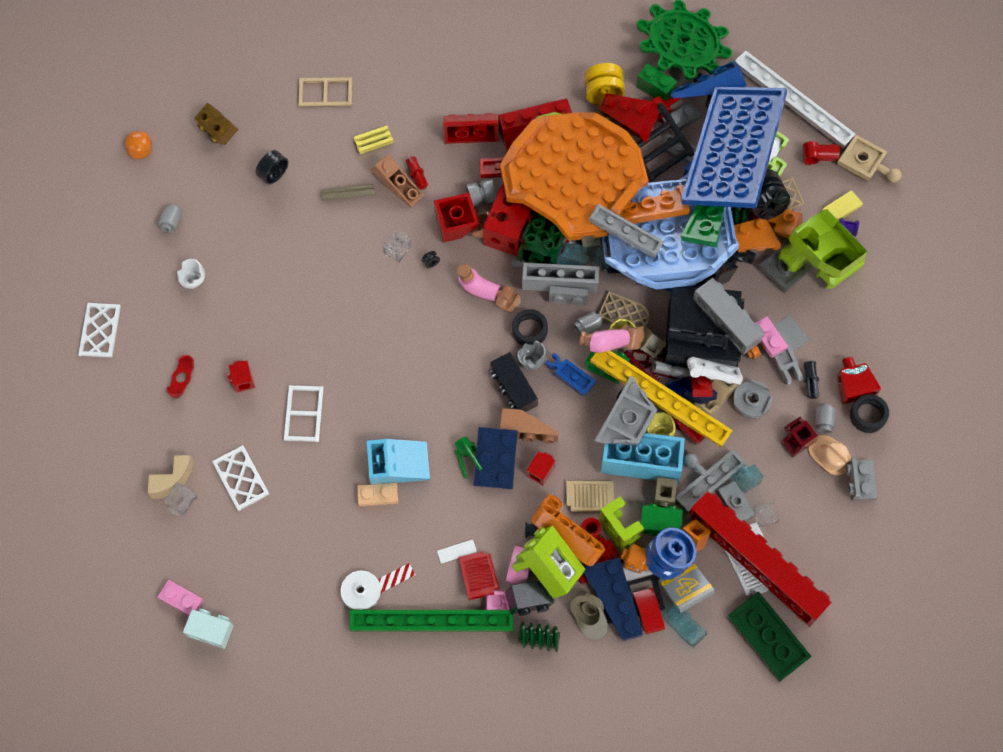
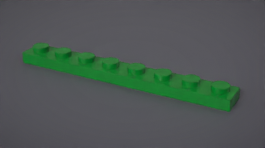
M350 610L349 631L513 632V615H511L510 610Z

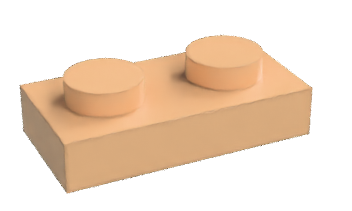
M397 483L358 485L359 507L398 504Z

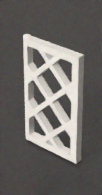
M87 303L78 356L113 357L121 309L120 304ZM97 308L100 312L90 318V309ZM109 309H115V315L110 319L105 312ZM101 315H104L108 321L101 327H98L94 321ZM92 323L97 330L87 336V327ZM111 324L113 326L112 333L107 337L102 330ZM100 333L105 339L96 346L91 339ZM88 341L94 347L89 352L83 351L84 344ZM108 342L110 344L108 353L101 352L99 348Z
M243 445L212 461L237 511H241L270 495ZM243 452L245 461L234 460L236 454ZM223 461L229 462L226 472L220 470L219 463ZM232 464L243 466L239 476L229 473ZM246 467L252 469L255 475L254 479L243 477ZM228 477L238 479L235 489L229 487L227 483ZM242 480L252 483L249 493L239 491ZM255 484L260 485L264 491L259 495L252 494ZM237 494L247 496L246 501L241 505L236 500Z

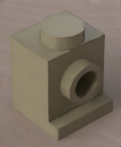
M657 477L654 504L663 508L674 506L677 488L676 479ZM661 494H666L668 497H661Z

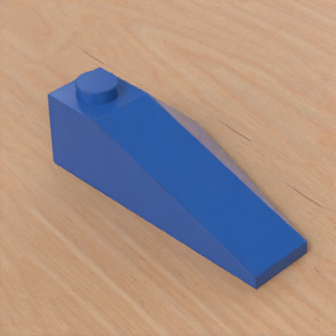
M734 60L714 69V74L702 75L697 79L696 83L688 82L670 93L673 98L712 95L715 87H746L747 85L740 66Z

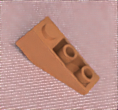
M389 154L370 169L383 185L410 208L424 196Z
M502 408L500 429L518 430L517 438L528 442L534 440H542L544 443L558 442L559 432L523 410Z

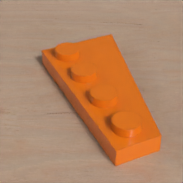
M681 184L670 192L667 189L661 191L660 195L651 198V196H647L639 203H629L619 216L636 224L689 214V206L682 204L681 198L684 189Z
M758 218L734 225L735 236L739 243V248L736 251L746 252V250L752 249L764 251L766 248L780 250L781 244L767 219Z

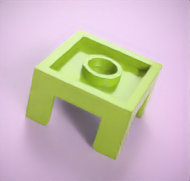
M620 496L600 509L598 520L619 550L623 552L624 548H629L630 545L635 544L641 539V536L638 534L643 532L644 528L639 521H636L626 529L618 520L623 515L620 508L625 506V502Z

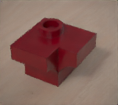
M801 416L784 427L788 436L782 440V443L792 457H795L818 440L816 432L807 420L804 421Z

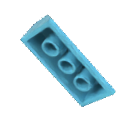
M645 433L638 445L604 444L601 473L657 481V477L676 479L677 484H679L682 473L685 438Z

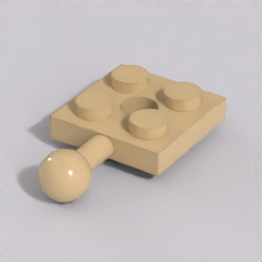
M858 135L854 136L837 163L839 166L868 182L876 170L887 175V179L892 183L900 181L902 177L899 169H889L881 164L887 154L886 150ZM863 155L867 158V160L862 161L858 158V156Z

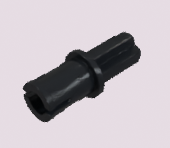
M806 361L804 363L806 377L804 382L807 386V396L810 399H817L819 397V377H817L816 361Z

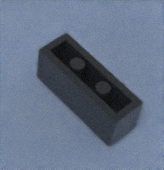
M510 352L490 362L489 374L493 380H497L499 384L498 389L502 396L505 395L507 397V404L510 409L527 412L538 406L536 394Z

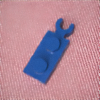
M555 353L552 354V358L556 360L555 363L546 361V366L549 369L556 370L554 375L583 397L596 384L595 379L568 359H565L563 362L560 361V357Z

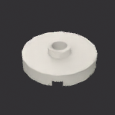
M368 571L352 572L344 579L341 585L342 600L347 607L353 610H369L377 604L381 596L380 582L375 575ZM359 587L364 588V591L362 593L357 592V589Z

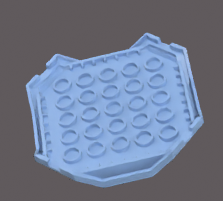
M688 174L679 180L648 183V186L639 190L631 202L639 203L647 196H651V198L660 195L661 191L667 189L670 192L681 184L684 189ZM688 205L689 214L635 224L664 241L655 258L648 256L609 233L608 236L602 237L605 263L635 282L654 289L696 285L714 274L739 248V243L735 236L731 207L724 208L717 248L681 240V234L697 206Z

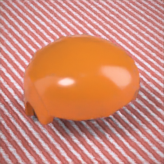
M133 131L126 136L124 142L125 150L131 158L142 159L151 154L152 141L146 132Z

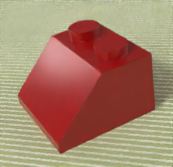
M470 192L434 200V213L443 243L461 239L479 226Z

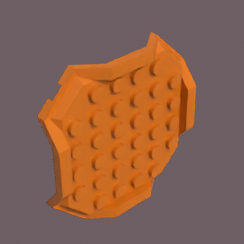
M591 112L549 115L533 119L512 143L500 164L506 201L523 203L555 223L568 241L579 240L584 236H593L594 238L608 236L609 233L588 221L597 205L600 204L620 215L639 190L648 186L649 182L641 150L629 133L598 113Z

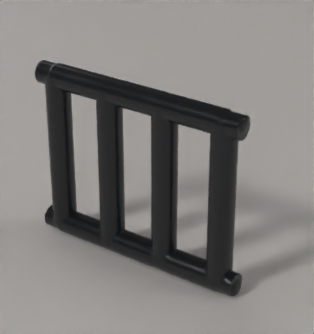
M659 103L657 109L660 112L659 115L662 114L666 122L650 133L647 143L671 128L675 136L643 157L649 183H653L655 181L654 178L687 156L692 157L695 154L663 103ZM641 140L636 142L639 148L646 145ZM680 142L684 150L650 172L646 164Z

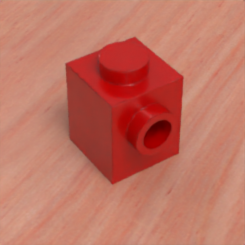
M238 360L228 365L230 372L227 373L229 383H233L236 392L255 388L251 368L247 360Z

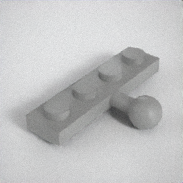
M734 449L707 471L699 464L700 460L696 454L690 453L685 456V466L689 469H694L700 475L699 478L675 497V501L687 514L690 512L691 507L707 491L712 494L746 465V462Z

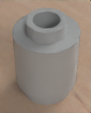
M169 204L164 208L158 221L162 231L167 233L175 231L182 216L181 209L173 204Z
M591 311L577 319L573 326L577 334L581 336L583 331L589 334L601 328L603 320L599 313Z
M821 404L816 408L815 427L819 433H832V429L835 426L836 409L831 404Z

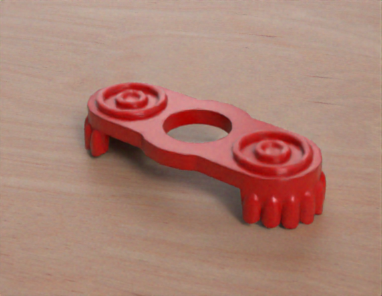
M186 354L178 358V367L172 374L170 387H167L168 394L173 398L181 397L186 386L191 381L194 360L190 355ZM185 373L187 379L184 382H178L176 380L178 374Z

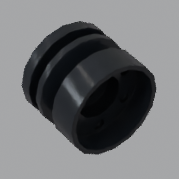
M772 169L766 170L757 207L752 208L754 214L761 219H771L779 216L790 204V195L778 173Z

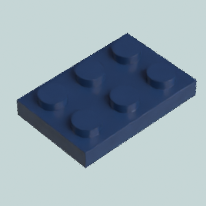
M478 427L476 459L480 463L482 470H479L475 465L473 486L513 489L518 430Z

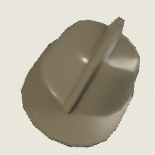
M591 593L578 595L573 598L570 608L581 632L593 640L603 638L608 630L607 620L603 613V602L597 596L591 595Z

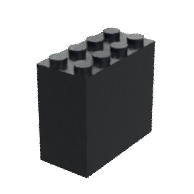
M673 287L668 306L664 363L688 368L687 360L691 357L738 367V362L740 363L741 351L729 338L726 350L712 346L707 348L704 344L668 339L670 327L705 333L710 330L713 333L725 335L693 300L695 290L699 287ZM725 290L729 296H733L736 299L737 305L743 310L744 298H741L742 291Z

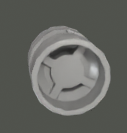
M491 178L480 181V184L474 182L466 185L467 193L470 192L474 207L482 205L483 202L488 204L495 201L497 195Z

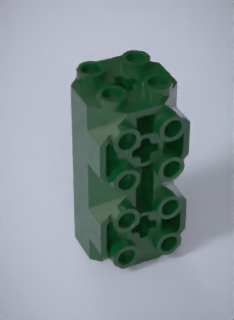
M535 212L532 222L527 225L523 234L522 244L518 250V260L521 262L523 259L525 263L556 264L567 238L555 223Z

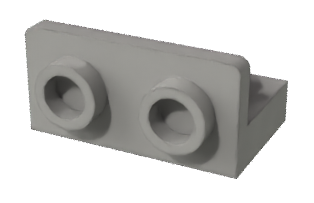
M851 458L848 464H846V475L850 478L848 493L851 495L852 501L876 500L877 490L873 460H856V458Z

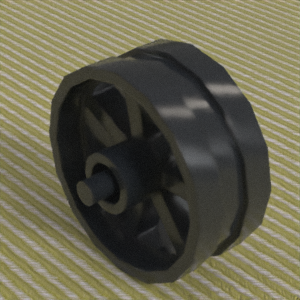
M272 150L259 161L255 173L266 184H273L286 172L289 161L279 151Z

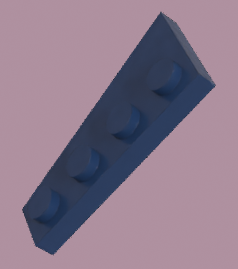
M620 557L596 563L593 566H585L586 570L583 574L587 578L593 592L603 602L604 609L622 641L642 637L643 633Z

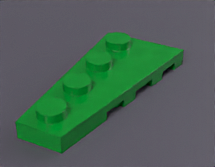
M697 205L681 234V240L717 248L725 207Z

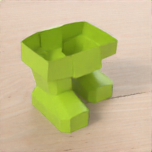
M825 209L794 229L788 238L791 243L780 251L778 261L783 260L788 266L787 270L791 272L797 271L805 263L810 262L815 268H818L816 278L821 277L827 284L826 288L833 289L862 268L868 251L828 209Z

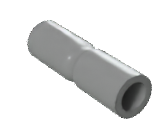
M654 361L652 364V372L686 380L690 379L689 368L672 366L671 364Z

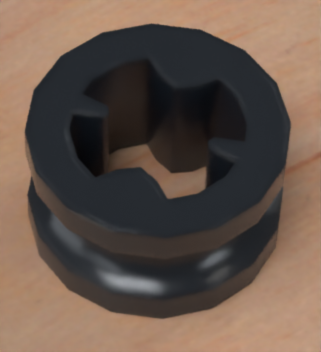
M430 251L422 257L421 260L425 263L426 268H432L440 262V258L436 256V251Z

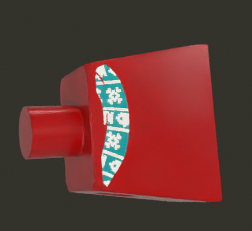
M847 357L842 360L844 368L837 375L842 405L855 402L860 396L866 394H879L881 387L866 363L856 365L853 357Z

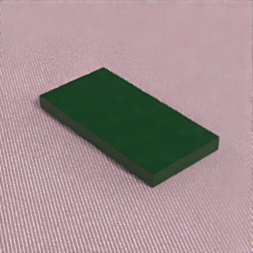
M759 591L727 615L730 622L779 682L812 657Z

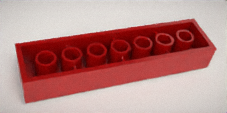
M707 491L691 507L688 518L692 521L696 519L711 531L710 538L735 558L736 561L810 627L832 603L829 600V595L823 590L819 591L813 586L814 582L807 576L803 577L792 562H786L779 550L776 548L772 549L767 545V540L762 535H756L746 521H741L736 517L737 514L732 508H726L720 503L721 499L716 494H710Z

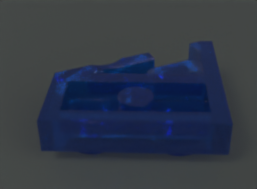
M689 376L665 383L667 388L679 396L699 404L717 399V392L714 389L712 397H693Z

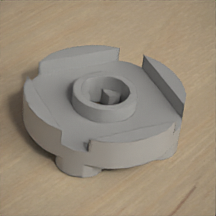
M749 380L748 382L741 383L736 388L733 395V407L744 417L760 419L769 411L773 398L769 388L764 383L757 380ZM753 395L758 402L751 403L747 397L751 398Z

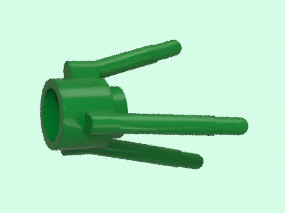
M466 436L458 439L454 443L457 449L454 452L458 458L463 477L466 479L467 473L462 455L463 457L470 456L479 470H482V467L473 454L474 451H477L474 442H470Z

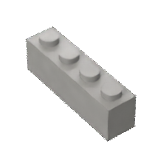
M523 263L522 290L550 291V286L588 289V293L597 294L599 266Z
M712 278L695 290L693 300L724 334L729 333L728 338L743 354L762 341L764 333L761 326L755 324L750 319L748 312L742 310L737 305L736 299L726 293L720 282H716Z

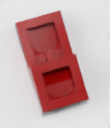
M653 588L634 592L633 598L639 611L640 621L645 634L665 630L664 621Z

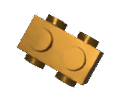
M208 102L194 117L198 122L197 127L203 132L208 131L211 134L209 138L216 144L220 142L226 145L239 130Z

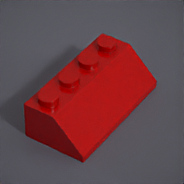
M565 98L498 115V127L506 152H508L512 143L529 123L537 118L536 116L553 112L561 114L572 113L568 99Z

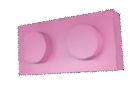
M768 316L755 323L763 329L764 336L760 343L771 358L788 349V345Z
M170 580L167 581L158 595L160 600L189 616L192 609L198 611L204 601L203 598Z

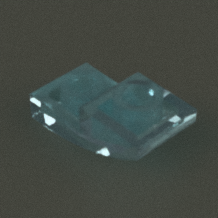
M675 605L662 615V618L692 648L707 635V631L692 619L691 614L686 610L680 613Z

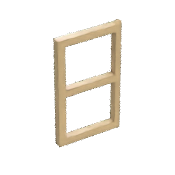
M352 77L300 78L298 106H352ZM349 82L348 101L327 102L328 83ZM303 83H324L323 102H303Z

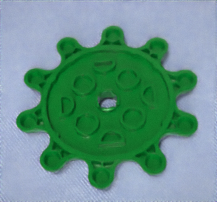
M675 0L673 2V9L670 11L664 10L658 4H652L649 11L654 20L640 19L637 21V30L649 37V39L640 42V51L656 54L660 58L657 66L662 72H665L670 67H676L683 72L685 79L692 80L696 76V69H703L712 75L714 74L713 70L720 67L716 63L715 58L726 60L732 56V50L720 43V39L725 38L729 34L728 29L724 26H712L708 21L711 12L706 8H701L698 12L692 13L686 9L685 3L681 0Z

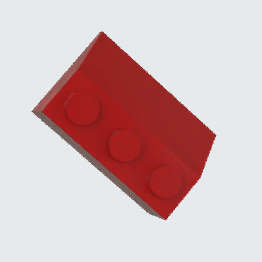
M451 114L443 116L445 144L498 142L497 114Z

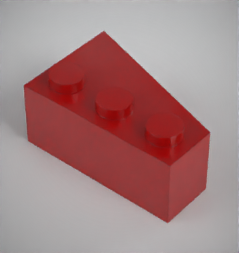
M605 93L599 107L603 115L608 117L611 122L625 129L631 135L636 136L645 144L660 113L652 101Z

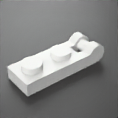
M691 357L687 360L692 377H699L701 375L711 380L718 379L728 384L735 383L739 385L743 380L738 367Z

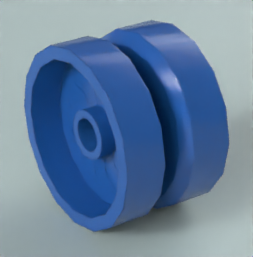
M678 528L662 530L645 549L646 565L649 570L657 577L665 580L679 577L695 561L697 554L692 538L685 531Z

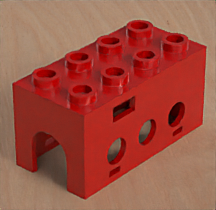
M503 182L483 227V243L485 246L518 256L523 234L527 225L532 222L536 211L523 203H513L510 205L506 201ZM506 214L507 219L504 221L503 216Z

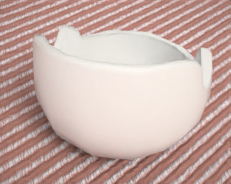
M196 259L183 261L181 263L182 269L177 271L178 282L184 288L195 289L204 281L205 270Z

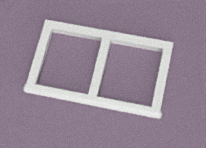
M289 385L284 441L319 442L323 386ZM293 390L319 391L317 411H291ZM317 416L315 437L289 436L290 417Z

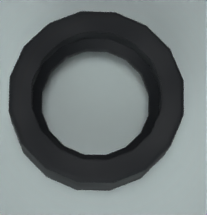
M527 309L519 312L514 317L512 335L520 345L523 346L525 343L533 344L534 341L542 343L546 339L548 322L542 313L533 309ZM529 319L537 321L541 325L540 333L535 337L523 336L519 331V325L522 321Z
M873 394L860 396L850 410L852 424L864 433L879 431L884 427L889 418L887 403L881 397ZM863 404L875 406L880 411V420L874 424L863 421L858 414L860 406Z

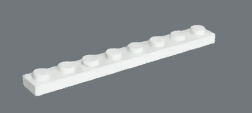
M745 51L735 60L740 66L741 71L761 87L786 88L787 96L784 104L842 149L856 135L749 52Z

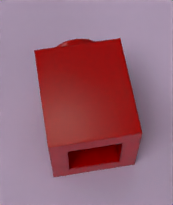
M538 451L526 470V477L543 486L555 467L553 456L546 452L541 453Z

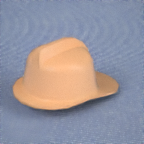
M818 436L817 442L809 446L810 456L830 474L843 475L846 473V464L851 459L846 446L830 436Z

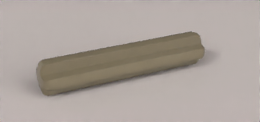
M374 184L321 190L322 200L375 194Z

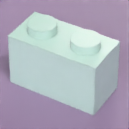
M192 609L183 633L189 638L225 649L234 627L229 621L230 619L222 615H218V617L211 616V612L204 609H199V611Z

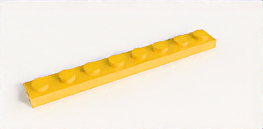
M612 351L595 353L590 360L592 364L624 385L627 384L630 376H633L639 387L646 393L650 402L720 448L733 431Z

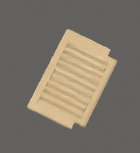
M566 481L567 507H571V512H600L601 508L614 501L613 481Z

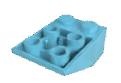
M395 439L367 441L369 479L371 484L430 480L427 442Z

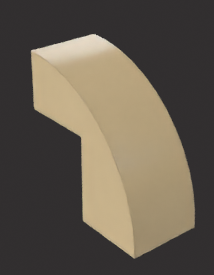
M714 379L712 383L713 396L701 397L694 405L712 417L738 384H728L722 380Z
M190 455L174 456L173 474L149 475L148 495L151 499L167 497L178 491L186 483L194 464Z

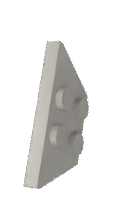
M630 376L596 437V443L638 445L657 409L636 383L633 376Z

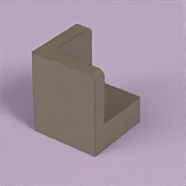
M646 326L643 329L645 334L640 349L656 358L666 345V342L660 334Z

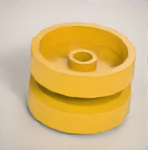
M599 63L586 70L584 73L586 99L590 103L601 105L605 93L625 96L624 77L621 67L613 63Z

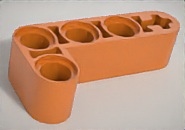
M548 495L532 515L531 521L538 528H547L553 525L575 556L584 564L593 566L605 551L603 544L559 511L563 503L558 497Z

